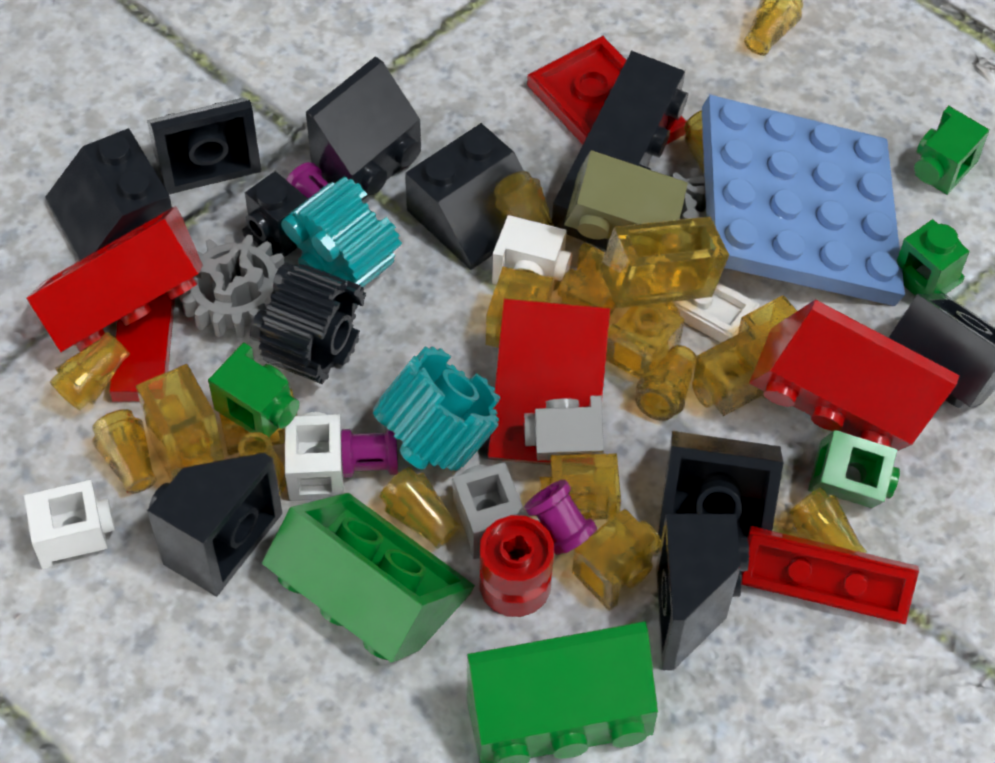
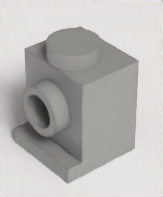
M602 395L590 396L589 407H579V400L553 399L546 401V408L535 409V413H524L525 446H537V460L593 459L603 457Z
M505 462L492 466L476 465L465 470L461 475L452 477V499L469 541L470 552L474 560L480 558V540L487 527L497 519L509 515H527Z

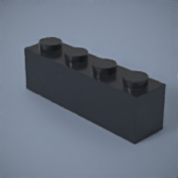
M631 50L553 202L551 226L567 230L566 234L604 250L607 249L611 240L605 238L591 239L580 234L577 229L564 225L578 171L591 150L651 170L647 166L652 156L660 158L668 142L670 130L666 129L670 119L679 120L687 103L689 93L682 91L685 70Z

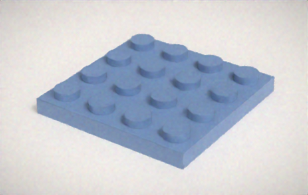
M709 94L702 106L708 264L896 306L905 296L902 269L897 263L900 247L887 138Z

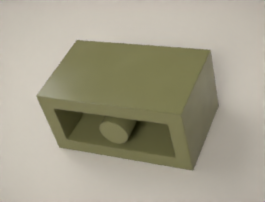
M591 150L578 171L564 225L577 229L580 234L591 239L605 238L626 245L630 251L640 255L654 254L661 256L676 236L688 182Z

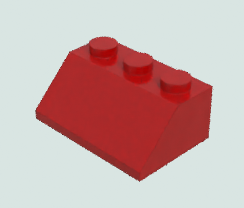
M174 206L46 279L26 299L60 352L73 345L81 352L105 338L107 335L103 328L121 319L124 326L148 314L152 310L148 302L166 293L169 299L172 300L195 287L197 282L194 276L199 274L203 264L178 208Z
M815 299L771 328L749 384L764 391L765 398L772 403L784 407H795L809 414L811 421L823 429L841 431L898 449L899 451L913 445L955 388L960 375Z

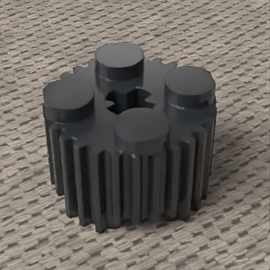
M285 263L279 267L273 281L275 294L271 295V302L266 306L267 310L261 309L253 318L250 338L260 342L259 350H262L260 356L267 363L323 385L324 381L329 378L330 368L334 367L335 363L342 366L346 362L348 363L351 353L355 351L354 347L359 342L360 330L353 328L354 325L352 323L356 318L355 311L358 305L364 306L366 292H364V288L361 285L309 265L299 264V266Z

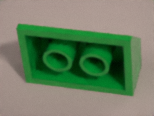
M349 492L290 507L261 563L278 576L277 579L283 587L305 596L320 608V613L326 620L335 625L345 627L363 641V645L369 653L391 663L420 651L468 598L475 587L472 582Z
M646 621L467 654V706L479 763H528L530 758L554 754V757L559 759H567L585 753L589 747L609 743L618 748L630 747L643 742L647 736L653 735L658 715V706Z

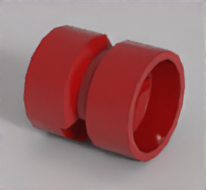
M509 515L497 519L487 527L480 540L479 590L484 602L493 611L504 616L523 617L535 613L546 603L551 593L554 541L549 530L539 521L528 516Z

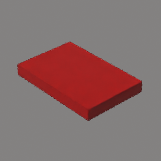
M602 35L528 74L527 86L583 145L626 59ZM682 116L679 120L670 119L666 129L670 130L666 145L687 134L689 123Z
M504 299L494 392L500 396V399L493 408L498 413L496 416L499 418V421L497 422V428L490 435L488 459L596 469L597 458L537 460V446H525L524 413H535V409L546 408V401L576 399L579 400V407H589L590 396L602 395L603 397L610 308Z

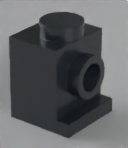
M274 171L244 192L248 215L246 216L247 226L242 229V234L244 237L252 235L255 247H259L268 241L271 243L273 255L282 254L286 257L298 247L286 235L281 223L283 219L308 200V198L278 172Z

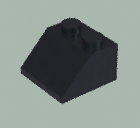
M376 56L306 111L311 162L321 169L322 178L329 184L331 182L335 184L344 176L348 180L353 179L355 184L359 183L367 193L361 199L362 201L369 195L378 193L392 175L402 167L411 165L421 152L420 118L384 62Z
M239 98L147 120L154 155L163 185L168 194L262 172L253 108L249 99Z
M482 123L405 172L407 211L470 270L493 255L508 215L538 223L543 221L546 216V212L515 152Z
M129 128L82 146L45 196L47 204L79 261L172 208L168 192Z
M944 293L917 294L888 338L960 375L955 388L946 398V402L958 408H962L964 404L968 407L983 404L995 391V327Z
M672 431L655 553H659L666 514H736L738 536H747L748 538L751 526L772 531L784 463L781 446Z
M258 453L183 467L170 483L162 484L152 496L147 512L163 565L217 597L283 514L273 457L266 453Z
M666 514L656 564L662 670H675L727 618L732 597H740L741 571L748 570L749 544L747 536H738L736 514Z

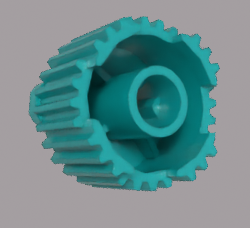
M345 176L335 184L334 182L327 184L293 210L281 223L286 235L302 250V256L298 258V264L309 265L361 285V287H365L394 263L395 254L393 251L400 247L402 242L398 239L400 235L395 231V225L387 217L381 221L378 220L375 212L369 209V205L362 202L361 199L367 193L362 189L359 183L355 184L353 179L348 180Z
M425 346L417 356L412 357L379 398V401L374 406L373 415L388 430L395 433L394 437L402 441L400 453L407 462L418 469H425L431 463L433 466L438 464L441 469L447 467L449 470L457 471L467 464L497 428L499 418L496 416L498 414L497 411L493 408L498 403L500 396L494 393L495 388L488 385L486 378H482L477 373L472 378H467L465 372L462 370L458 371L453 364L451 366L448 365L447 362L452 356L445 353L443 349L439 348L437 350L433 346L430 348Z

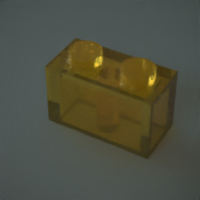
M710 216L615 226L600 266V272L617 309L708 298L714 294L729 258V253Z
M188 364L136 385L151 444L171 481L183 467L225 460L215 413Z

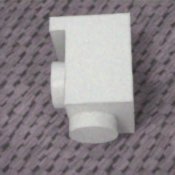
M508 215L493 252L492 284L502 286L504 279H508L525 287H538L553 291L557 280L566 281L571 266L572 252L565 251L567 230Z
M309 412L301 416H295L292 422L285 427V477L290 501L318 500L344 494L340 414L326 415L321 412Z
M92 480L24 495L31 543L42 569L54 567L53 561L108 549L105 533L115 531L113 514L108 498L98 500Z

